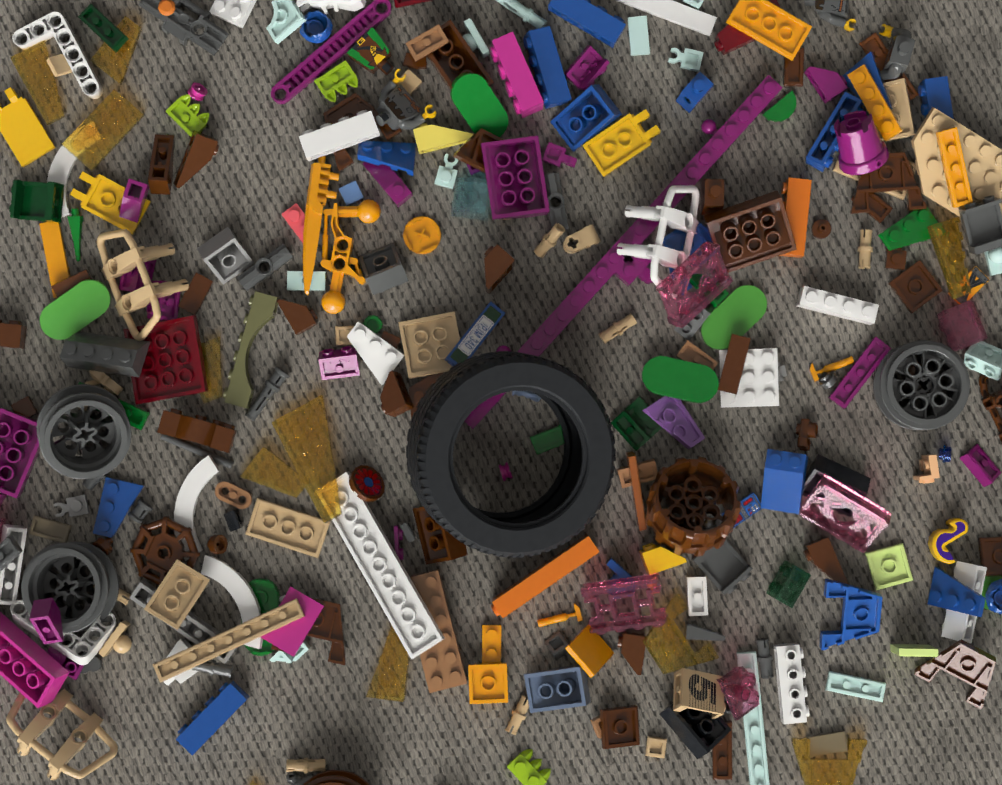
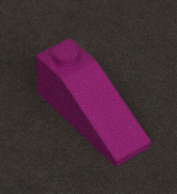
M368 162L362 163L398 208L413 196L409 188L391 170L390 166L383 164L378 166Z

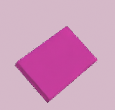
M290 587L279 606L297 598L305 617L263 635L261 638L295 657L324 606Z

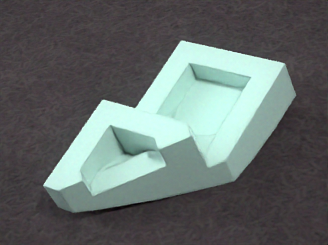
M304 640L295 657L286 652L278 651L270 661L292 663L297 661L311 646Z

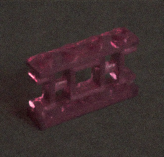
M659 573L584 583L581 588L584 603L594 602L597 617H590L588 621L591 626L590 633L602 635L614 630L615 632H623L629 628L640 630L645 628V626H663L668 619L666 608L656 609L653 594L660 593L661 591ZM647 588V598L638 599L637 589ZM609 593V604L601 605L599 595ZM631 597L634 612L618 614L615 599ZM649 606L651 616L641 617L640 607ZM611 611L613 621L603 622V612Z

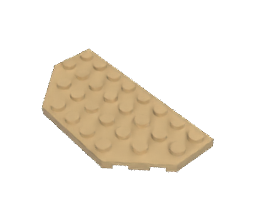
M932 107L911 140L916 157L917 173L921 183V193L960 217L959 208H963L964 205L956 208L951 205L936 136L938 131L957 127L972 200L978 203L983 201L982 198L991 195L1002 199V149ZM999 203L1002 213V203Z

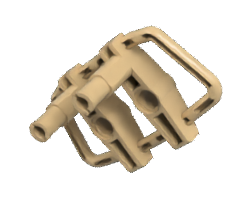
M127 229L103 232L97 237V246L103 263L101 272L104 275L105 282H109L114 295L115 307L119 314L118 317L123 316L132 337L137 341H142L161 318L158 298L180 291H187L189 284L182 285V283H187L188 281L181 279L159 284L158 282L152 283L144 262L174 255L175 248L169 249L174 247L172 243L146 248L145 246L138 247ZM124 237L130 250L109 259L105 240ZM137 266L144 286L122 296L116 278L132 272ZM151 302L153 316L139 333L130 313L145 308Z
M65 688L57 693L53 702L42 706L39 713L25 730L21 729L14 718L26 697L19 692L6 717V722L14 734L19 737L17 740L19 743L17 753L22 752L20 756L28 755L32 747L49 761L47 777L52 776L50 780L58 779L61 772L76 779H82L116 756L118 752L117 743L100 726L104 719L100 718L95 712L90 716L71 701L74 695H71ZM67 707L84 722L73 730L70 737L54 755L36 740L48 727L53 725L55 719ZM43 713L50 714L52 718L45 717ZM94 732L110 747L108 753L80 771L67 765L84 748ZM74 737L80 738L82 742L75 741Z

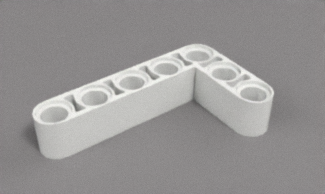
M51 12L14 32L13 42L22 50H30L54 37L82 91L91 99H98L102 96V85L68 21L61 13ZM57 19H61V23L58 26H54V22ZM40 28H44V32L37 35V31ZM70 35L69 41L63 43V38ZM27 36V41L21 44V39ZM74 52H79V56L76 59L71 58ZM86 68L88 70L87 74L80 76L81 70ZM96 85V90L93 93H89V88Z
M23 600L14 601L10 606L13 621L41 639L29 619L30 615L25 608ZM18 610H24L21 614L16 613ZM110 613L102 622L99 616L81 638L74 633H63V642L71 641L69 645H63V642L50 643L48 645L75 663L86 665L94 658L116 629L115 615ZM105 622H111V623H112V624L109 625V626H104V625H103V623H105ZM94 636L99 637L96 641L91 640ZM81 651L87 652V654L83 656L78 655V653Z

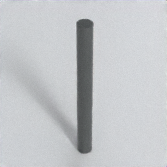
M161 435V440L204 458L211 455L216 463L231 469L234 462L179 438Z

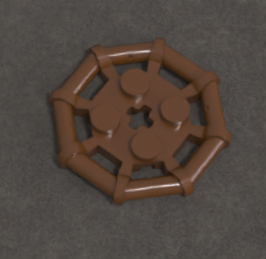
M164 516L162 519L148 524H142L139 527L140 531L133 547L130 548V553L133 555L140 578L144 577L160 585L175 561L179 560L182 562L184 557H189L186 565L193 569L197 558L200 557V552H198L190 527L187 528L171 520L169 516ZM161 527L162 533L154 536L151 531ZM169 527L180 532V534L175 536L169 533ZM145 537L148 538L145 548H141ZM182 539H186L190 551L184 550L185 546L181 542ZM166 548L169 554L162 557L163 553L160 550ZM141 554L147 557V566L144 565ZM151 568L160 572V577L149 572Z

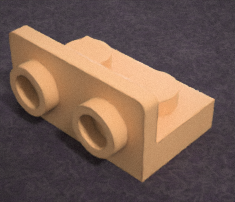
M921 455L922 459L919 460V467L924 474L913 476V480H918L919 483L923 484L933 483L935 478H940L937 455Z

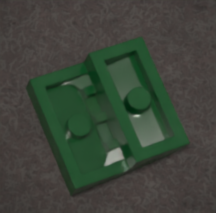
M641 396L611 421L614 428L635 451L662 428L642 411L649 404Z

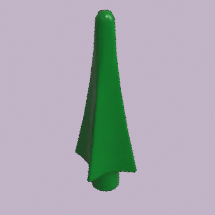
M71 209V216H67L73 238L76 261L79 262L81 260L80 248L83 216H79V209Z

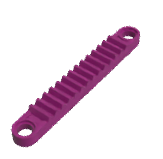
M374 0L280 80L271 90L273 100L277 104L289 102L312 83L314 79L318 78L321 73H324L327 68L331 67L333 63L346 54L371 27L375 29L391 14L392 7L390 1ZM380 3H384L388 7L384 13L377 11V6ZM279 89L286 91V96L283 99L276 98V92Z

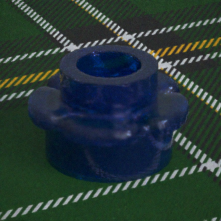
M945 444L943 448H939V459L943 460L942 463L951 461V447H946Z

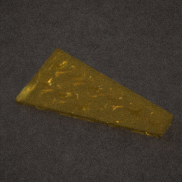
M320 395L271 423L320 517L326 524L342 515L324 397Z

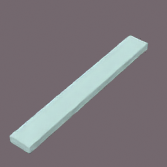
M756 651L736 652L750 785H770Z

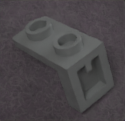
M700 294L674 330L685 339L690 340L711 314L714 307Z

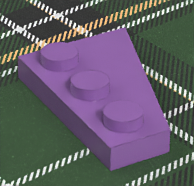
M663 396L642 410L687 449L692 448L705 439L679 399Z

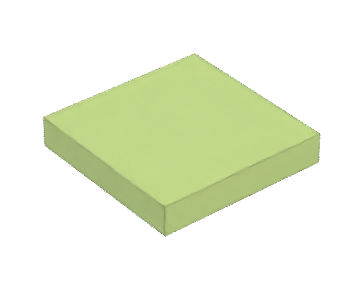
M903 543L865 553L875 590L913 581Z
M890 644V651L899 656H938V649L931 645Z

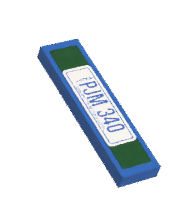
M490 301L445 358V361L454 366L472 357L504 316L505 312Z

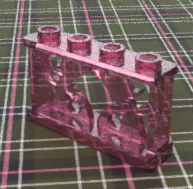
M706 241L656 286V290L659 292L667 311L669 324L684 328L733 282L731 275H728L721 256L720 245ZM693 274H703L698 289L694 293L687 292L691 276ZM674 293L678 295L676 298H673L671 294Z
M824 474L819 483L801 503L800 514L798 515L852 546L854 549L865 553L879 534L888 527L892 513ZM820 492L825 494L824 499L817 497ZM821 503L824 505H817L816 507H813L811 504ZM832 508H849L852 510V516L855 521H838ZM874 523L877 526L872 530L869 525ZM862 528L867 531V537L862 536Z

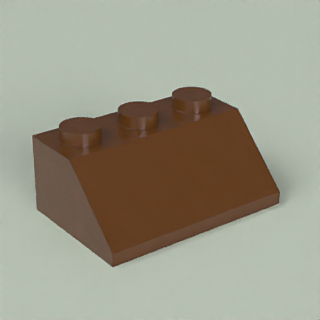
M498 244L495 247L491 246L484 254L486 292L488 294L496 288L515 266V259Z
M424 506L413 508L426 565L450 561L468 555L466 545L436 523L426 512Z

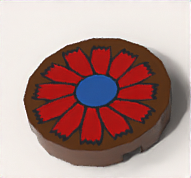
M360 465L349 475L350 488L358 494L357 497L361 500L374 502L383 495L385 484L381 475L374 468Z

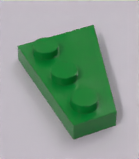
M927 208L913 210L878 236L887 249L891 251L946 235V233Z

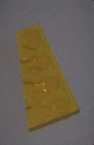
M44 40L10 57L46 124L50 125L65 116L54 74L46 61L49 53Z
M959 216L927 227L952 299L971 293L968 269L964 266L966 255L965 251H962L961 246L963 234L959 232L958 223H961Z
M391 625L383 653L380 656L378 667L366 697L404 702L410 656Z

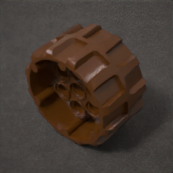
M681 457L677 458L670 467H662L658 471L647 497L645 520L647 526L652 527L656 534L655 540L659 544H665L673 549L675 554L689 553L695 554L697 557L703 556L705 551L713 547L719 549L723 546L727 536L733 531L741 510V502L737 501L739 486L736 481H732L727 475L725 467L708 462L705 457H698V459H685ZM684 483L683 488L676 484ZM694 487L696 490L692 491L688 488ZM672 495H676L680 499H674L672 498ZM705 496H711L713 500H708ZM663 497L666 498L665 501L669 509L661 508L660 503ZM722 503L725 510L723 517L720 515V509L716 504L720 505ZM689 504H693V505H695L697 508H695V509L690 508V507H689ZM672 513H677L680 517H674ZM706 514H712L714 518H709ZM694 522L698 526L693 527L689 523ZM717 525L713 529L702 531V526L711 528Z

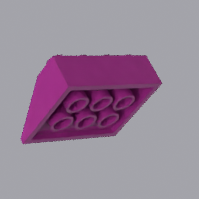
M538 136L481 143L492 220L547 215L550 210Z
M0 407V492L17 499L21 497L40 452L36 429L37 420Z

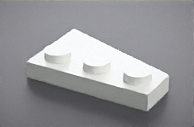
M359 321L347 335V338L379 383L383 385L387 380L389 372L396 368L404 354Z

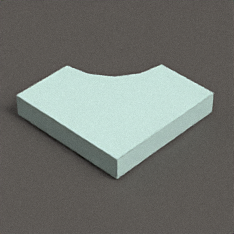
M294 0L272 1L274 14L271 23L266 29L277 44L307 21Z

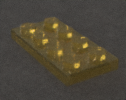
M114 89L62 143V146L93 171L144 115Z

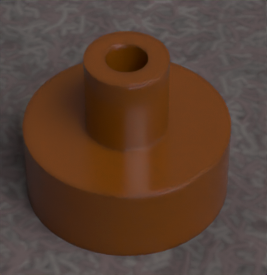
M824 219L817 220L811 227L812 235L817 239L826 238L831 233L830 223Z
M213 535L207 543V547L213 554H223L228 546L224 535Z
M110 537L106 539L98 538L93 545L109 555L112 552L111 544L113 540Z

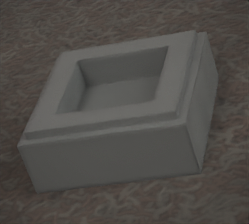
M408 522L400 525L408 542L416 539Z

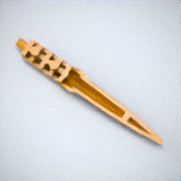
M326 156L318 158L317 163L311 164L303 232V279L306 295L309 294L315 265L323 207L326 206V198L336 199L337 192L328 190L329 180H339V173L330 172L331 165L325 164Z

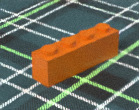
M789 177L786 182L782 183L783 204L797 250L779 256L796 258L804 256L812 180Z

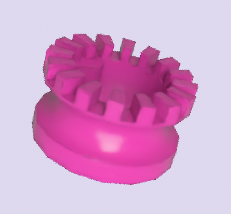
M196 82L188 90V95L192 99L195 98V101H202L207 94V89Z
M508 462L504 466L500 464L499 468L503 481H506V478L512 479Z

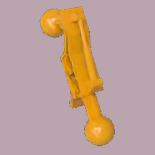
M364 200L358 206H339L338 203H334L333 209L323 210L324 234L322 236V260L320 264L323 268L333 272L330 291H327L321 299V305L327 313L337 314L344 309L345 298L341 293L344 275L355 278L360 285L366 283V279L363 277L362 271L358 266V259L351 257L354 240L344 235L339 227V218L358 217L364 223H374L381 214L380 206L374 200ZM328 215H332L331 227L335 237L331 260H328ZM347 241L348 248L346 250H339L338 245L340 242ZM338 260L345 261V266L342 269H336L335 263ZM349 265H354L356 271L354 272Z

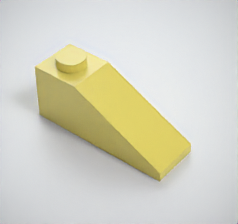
M423 123L413 129L419 154L464 144L473 135L472 133L432 124L428 125L427 123Z

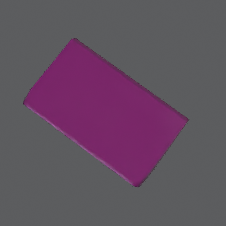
M977 443L960 457V460L983 487L992 484L1002 473Z

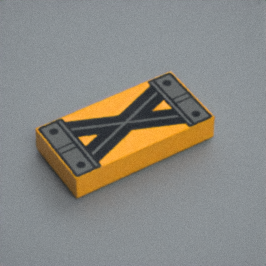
M975 266L948 294L962 307L990 279Z

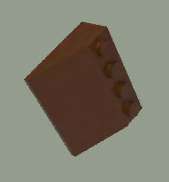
M778 191L704 215L705 223L723 274L797 250L783 200Z

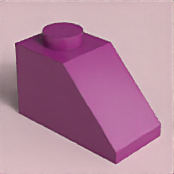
M812 66L804 72L825 104L847 89L845 78L839 75L838 72Z
M54 599L34 600L29 619L44 644L63 642L61 614Z

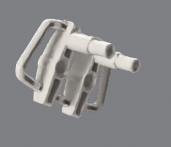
M694 185L671 186L667 191L663 206L640 207L627 205L625 208L630 210L625 211L626 217L660 222L655 245L619 243L617 247H622V249H617V254L650 259L651 281L669 299H675L679 295L685 271H689L694 234H697L696 231L699 224L697 212L700 194L698 188ZM675 193H692L690 213L671 208ZM667 225L671 229L687 233L683 251L662 246ZM659 263L662 266L678 270L672 290L658 277Z

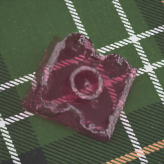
M968 300L955 307L943 310L937 315L939 319L938 327L945 333L946 342L953 351H958L988 338L973 300Z
M743 666L734 667L732 671L722 678L716 679L735 720H739L759 705V693L753 687L756 682L755 674L748 672Z

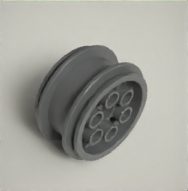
M919 340L900 345L886 354L875 371L873 391L879 409L891 422L910 430H930L945 426L961 413L969 397L970 379L963 360L955 351L936 341ZM915 355H921V366L917 363ZM930 361L935 365L933 372L927 368V364ZM910 365H913L916 369L914 375L908 372ZM941 366H942L943 369H944V372H942V373L939 374L938 372H939V370L941 369ZM895 372L905 376L903 380L893 379ZM942 376L946 377L948 380V383L945 387L942 386L940 383V379ZM918 382H924L922 385L923 389L916 390L919 386ZM904 383L909 386L907 394L902 391ZM942 390H948V395L946 396ZM935 395H939L941 397V403L939 405L935 404L934 402ZM907 397L910 400L902 408L898 402ZM917 398H919L922 401V406L920 409H918L915 406V400ZM928 404L932 411L930 415H927L926 410Z
M77 384L63 388L45 402L38 415L36 429L41 453L54 470L67 477L92 479L103 476L116 468L129 450L131 426L121 402L104 388L90 384ZM73 408H80V411L78 413L70 412ZM94 409L100 410L98 415L93 416L90 414ZM109 415H110V416L112 417V419H113V420H109V421L102 420V419L108 417ZM61 422L68 423L65 428L58 427V424ZM102 426L107 427L105 432H98ZM85 429L87 434L83 435L81 430ZM63 435L60 440L54 443L53 437ZM102 439L109 444L104 448L99 441ZM67 440L75 441L72 445L65 444ZM88 441L95 443L92 447L85 446ZM78 447L82 449V456H75Z
M85 542L53 544L39 551L28 563L22 578V599L30 615L34 600L49 598L48 593L54 592V595L57 596L53 599L60 610L63 633L89 629L99 616L102 622L113 610L119 594L118 573L109 556L92 544ZM68 564H71V566H72V569H71L70 572H68V570H67V565H68ZM55 566L60 574L51 571L52 567ZM86 567L90 570L89 576L85 573ZM56 580L58 583H60V586L56 587L55 585ZM70 584H76L75 586L70 588V590H67ZM93 584L95 585V592H94V593L92 592V586H93ZM63 597H64L63 600L65 601L66 606H64V605L62 604V598H63ZM81 600H84L85 602L84 609H82L80 606ZM72 607V617H67Z

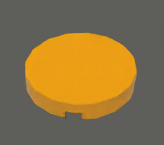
M419 216L407 223L403 232V238L409 250L416 254L431 253L439 245L441 232L438 224L433 219Z

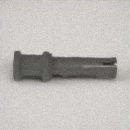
M276 366L275 372L269 380L265 381L266 386L245 413V416L255 421L273 394L280 391V386L290 375Z

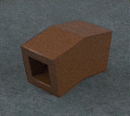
M406 52L403 66L415 70L427 69L426 56L415 62L412 55Z

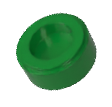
M376 315L368 316L363 323L376 334L383 327L382 320Z

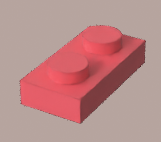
M295 203L281 215L303 243L305 213Z

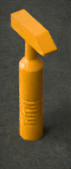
M850 356L826 365L818 371L815 370L813 363H811L809 370L814 382L819 381L818 374L832 372L853 364L854 359Z
M574 603V613H562L537 620L538 626L542 627L566 621L574 616H577L578 622L583 621L580 608Z

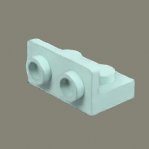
M976 339L965 353L964 364L969 369L998 381L1001 378L1002 349Z

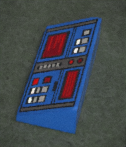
M754 492L739 500L741 502V510L734 528L762 509L761 503Z

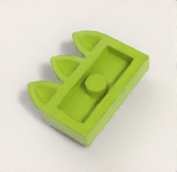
M346 60L314 81L324 97L331 102H336V91L347 95L346 84L358 88V78Z
M186 94L179 97L165 112L191 137L194 130L201 133L207 127L209 113H202L197 116L200 104H192L187 107L191 97Z
M532 749L520 752L507 765V768L523 785H544L551 773V769L538 771L542 759H535L529 762L533 753Z

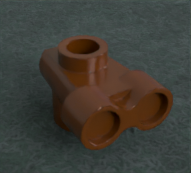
M801 419V424L797 423L796 434L799 435L797 440L799 450L810 451V438H817L818 423H813L810 419Z

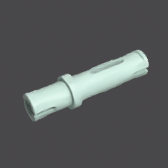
M495 0L521 17L523 22H528L537 29L545 27L547 20L538 16L533 9L525 7L517 0Z

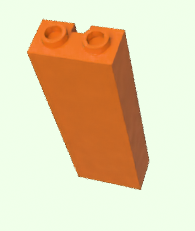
M587 534L495 596L492 599V610L496 616L506 617L598 554L599 550Z

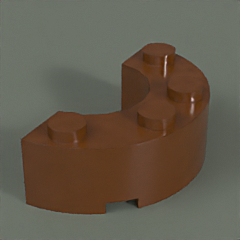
M171 408V411L163 410L157 433L231 453L237 431L234 425L213 419L212 423L206 421L207 417L197 414L195 418L182 414L183 411Z

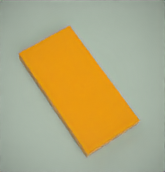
M739 0L726 21L727 24L791 61L796 56L812 28L811 25L768 0Z

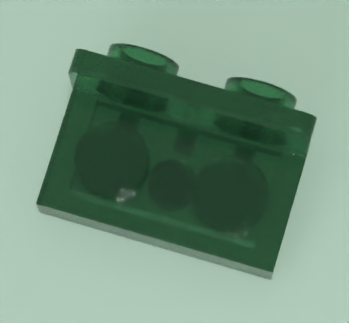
M785 560L770 583L766 594L793 608L811 575Z

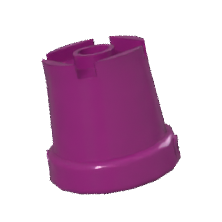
M854 111L845 114V120L841 123L839 119L835 122L834 130L840 152L838 155L840 170L850 175H863L873 172L887 162L889 151L886 143L880 138L872 114L867 116L866 111Z

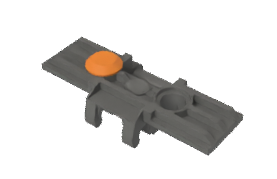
M141 0L138 4L164 22L162 25L163 32L168 35L171 33L184 46L188 44L187 40L189 39L213 56H215L229 33L209 20L212 15L211 12L203 10L190 0ZM184 5L200 16L198 20H194L180 10L181 6ZM204 27L202 34H195L198 28Z

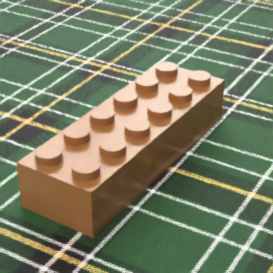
M439 569L410 576L445 637L444 640L420 654L429 693L467 684L468 680Z

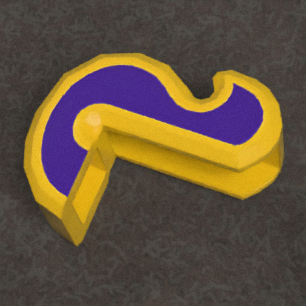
M960 518L947 520L948 529H937L929 536L928 546L930 552L940 562L947 564L955 563L946 545L968 532L967 522Z

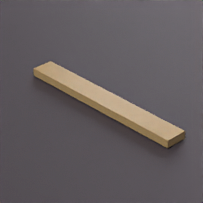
M296 598L152 665L160 683L305 617L304 612Z

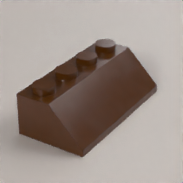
M451 19L440 27L449 43L426 56L451 91L455 78L466 72L479 74L491 86L494 83Z

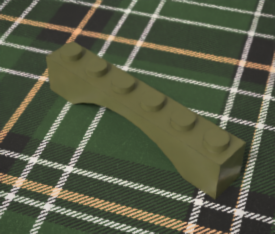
M255 291L254 295H251L249 300L250 312L249 314L246 313L243 323L246 325L245 330L240 333L238 343L241 344L239 351H235L233 361H235L234 369L231 368L228 375V380H230L229 387H226L223 393L224 403L247 409L250 408L254 394L248 372L250 348L262 327L275 317L278 297Z

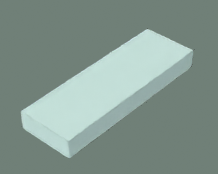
M828 671L825 690L883 702L886 683Z

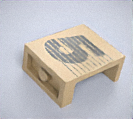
M686 668L678 670L674 673L673 711L681 712L689 708L712 713V719L722 716L726 709L724 694L726 692L725 677Z

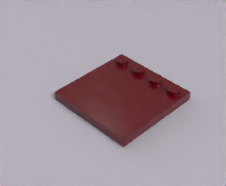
M192 315L157 322L144 339V341H149L150 345L140 377L131 376L136 405L208 392L197 317ZM145 325L137 326L139 333ZM128 328L123 329L125 338L134 339Z

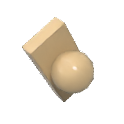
M126 620L120 622L98 654L106 657L113 648L118 653L124 654L128 652L132 642L128 636L123 634L131 624Z

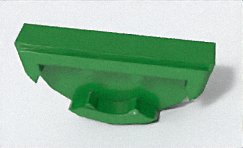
M794 92L788 93L762 116L774 122H782L788 119L795 111L797 104Z

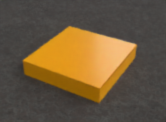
M590 624L584 627L565 648L590 678L614 654L613 650Z
M507 663L468 664L470 704L508 703Z

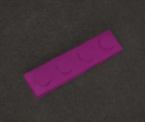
M874 337L828 398L842 409H845L891 348L879 338Z

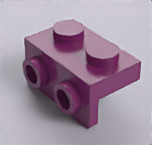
M587 45L564 74L579 90L585 91L588 87L595 84L594 80L607 70V65L610 62L607 59H603L590 45Z

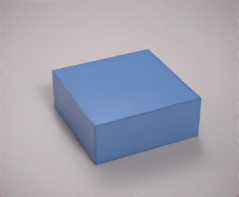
M356 181L339 188L346 206L364 199Z

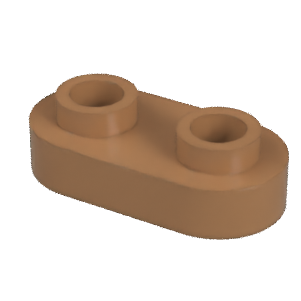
M228 481L220 482L215 488V495L218 499L238 509H246L252 503L250 492ZM224 487H227L229 489V493L227 495L223 494L222 492ZM241 496L246 497L245 503L240 502L239 498Z

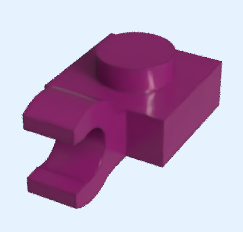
M549 142L542 161L559 168L561 163L575 168L577 158L566 155V148Z

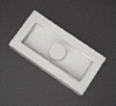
M706 576L686 577L688 616L708 615Z

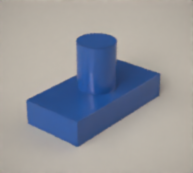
M610 557L607 560L606 565L615 572L606 583L611 589L615 591L623 581L634 590L639 587V582L613 558Z

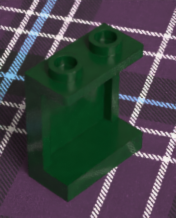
M13 180L11 187L12 200L9 207L11 218L61 223L64 184Z

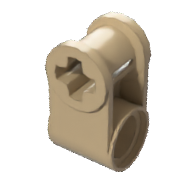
M594 225L586 226L578 232L567 236L563 242L565 252L573 254L590 248L593 244L600 243L601 241ZM569 240L576 242L574 249L572 246L568 247Z

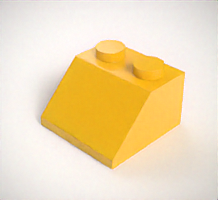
M653 542L643 545V549L639 551L646 572L649 575L687 562L684 557L664 547L655 545Z

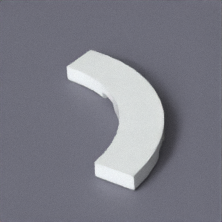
M94 121L72 134L61 146L51 164L47 183L57 182L64 184L62 217L71 214L66 188L75 161L90 146L102 140Z
M211 455L201 460L187 475L178 493L174 510V521L192 529L191 532L198 552L203 551L194 527V515L198 496L208 481L220 472ZM175 530V535L178 536L180 532ZM182 539L181 542L185 546L184 550L190 551L186 539Z
M205 555L201 574L216 580L227 589L239 608L242 623L261 615L258 600L245 578L226 562L216 557ZM259 637L244 645L261 649L263 638Z

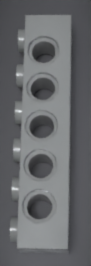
M146 580L141 581L129 598L145 608L157 588ZM191 611L180 628L176 630L195 644L221 633ZM238 647L216 658L226 664Z

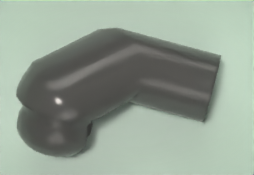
M289 772L286 779L290 785H303L313 777V774L302 777L295 772Z

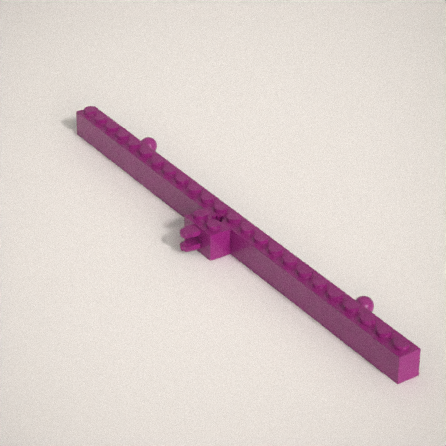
M768 75L719 130L716 128V123L713 120L706 119L701 125L703 133L712 134V138L653 201L650 207L663 206L667 191L671 186H695L783 87ZM675 193L671 208H675L687 193ZM638 218L517 352L540 356L613 275L618 277L628 287L637 277L648 285L653 283L650 278V269L647 268L651 260L631 256L632 262L628 261L625 263L623 261L625 259L624 255L617 254V249H622V247H617L619 243L642 245L646 238L656 229L660 221ZM505 345L499 346V347L496 349V352H497V351H510V352H511L510 348L507 347V346H505ZM507 392L482 402L470 413L464 422L474 429Z

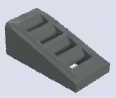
M685 622L684 637L687 640H725V636L719 632Z

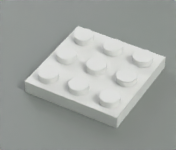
M778 348L748 349L737 395L720 391L721 408L779 406ZM719 350L720 378L728 350Z

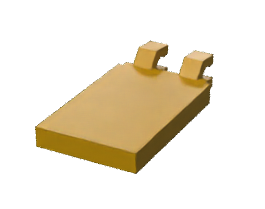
M10 87L4 92L11 103L5 107H2L0 104V132L21 166L25 167L56 147L27 99L19 98L15 90Z
M646 109L636 116L630 113L582 145L603 177L650 147L651 139L661 133L657 125L646 132L640 123L650 117Z
M82 171L79 178L91 184L86 194L73 188L70 195L82 201L80 204L82 205L81 208L120 229H127L133 235L151 201L145 200L138 223L121 218L119 214L125 187L101 174L96 175L94 178Z

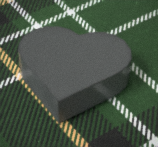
M95 655L88 664L84 665L81 673L99 670L102 666V660Z

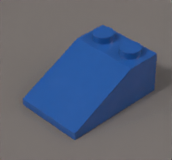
M595 84L588 87L550 122L574 152L608 127L622 113L600 84Z
M773 449L767 450L761 499L762 509L800 514L808 464V456L806 454Z

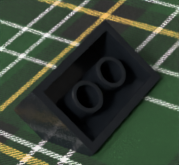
M818 454L806 474L803 496L851 517L868 494L871 478Z
M673 702L660 713L661 717L697 759L710 752L731 731V728L721 717L712 719V713L689 708L681 712L673 711Z

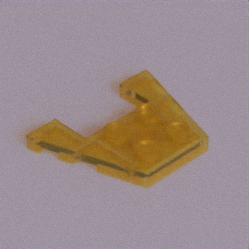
M679 594L673 596L643 640V643L663 674L719 658L710 643L705 644L694 652L678 628L674 618L688 609Z
M791 738L804 785H853L858 763L861 762L863 749L867 745L866 739L848 738L847 759L810 758L809 738Z

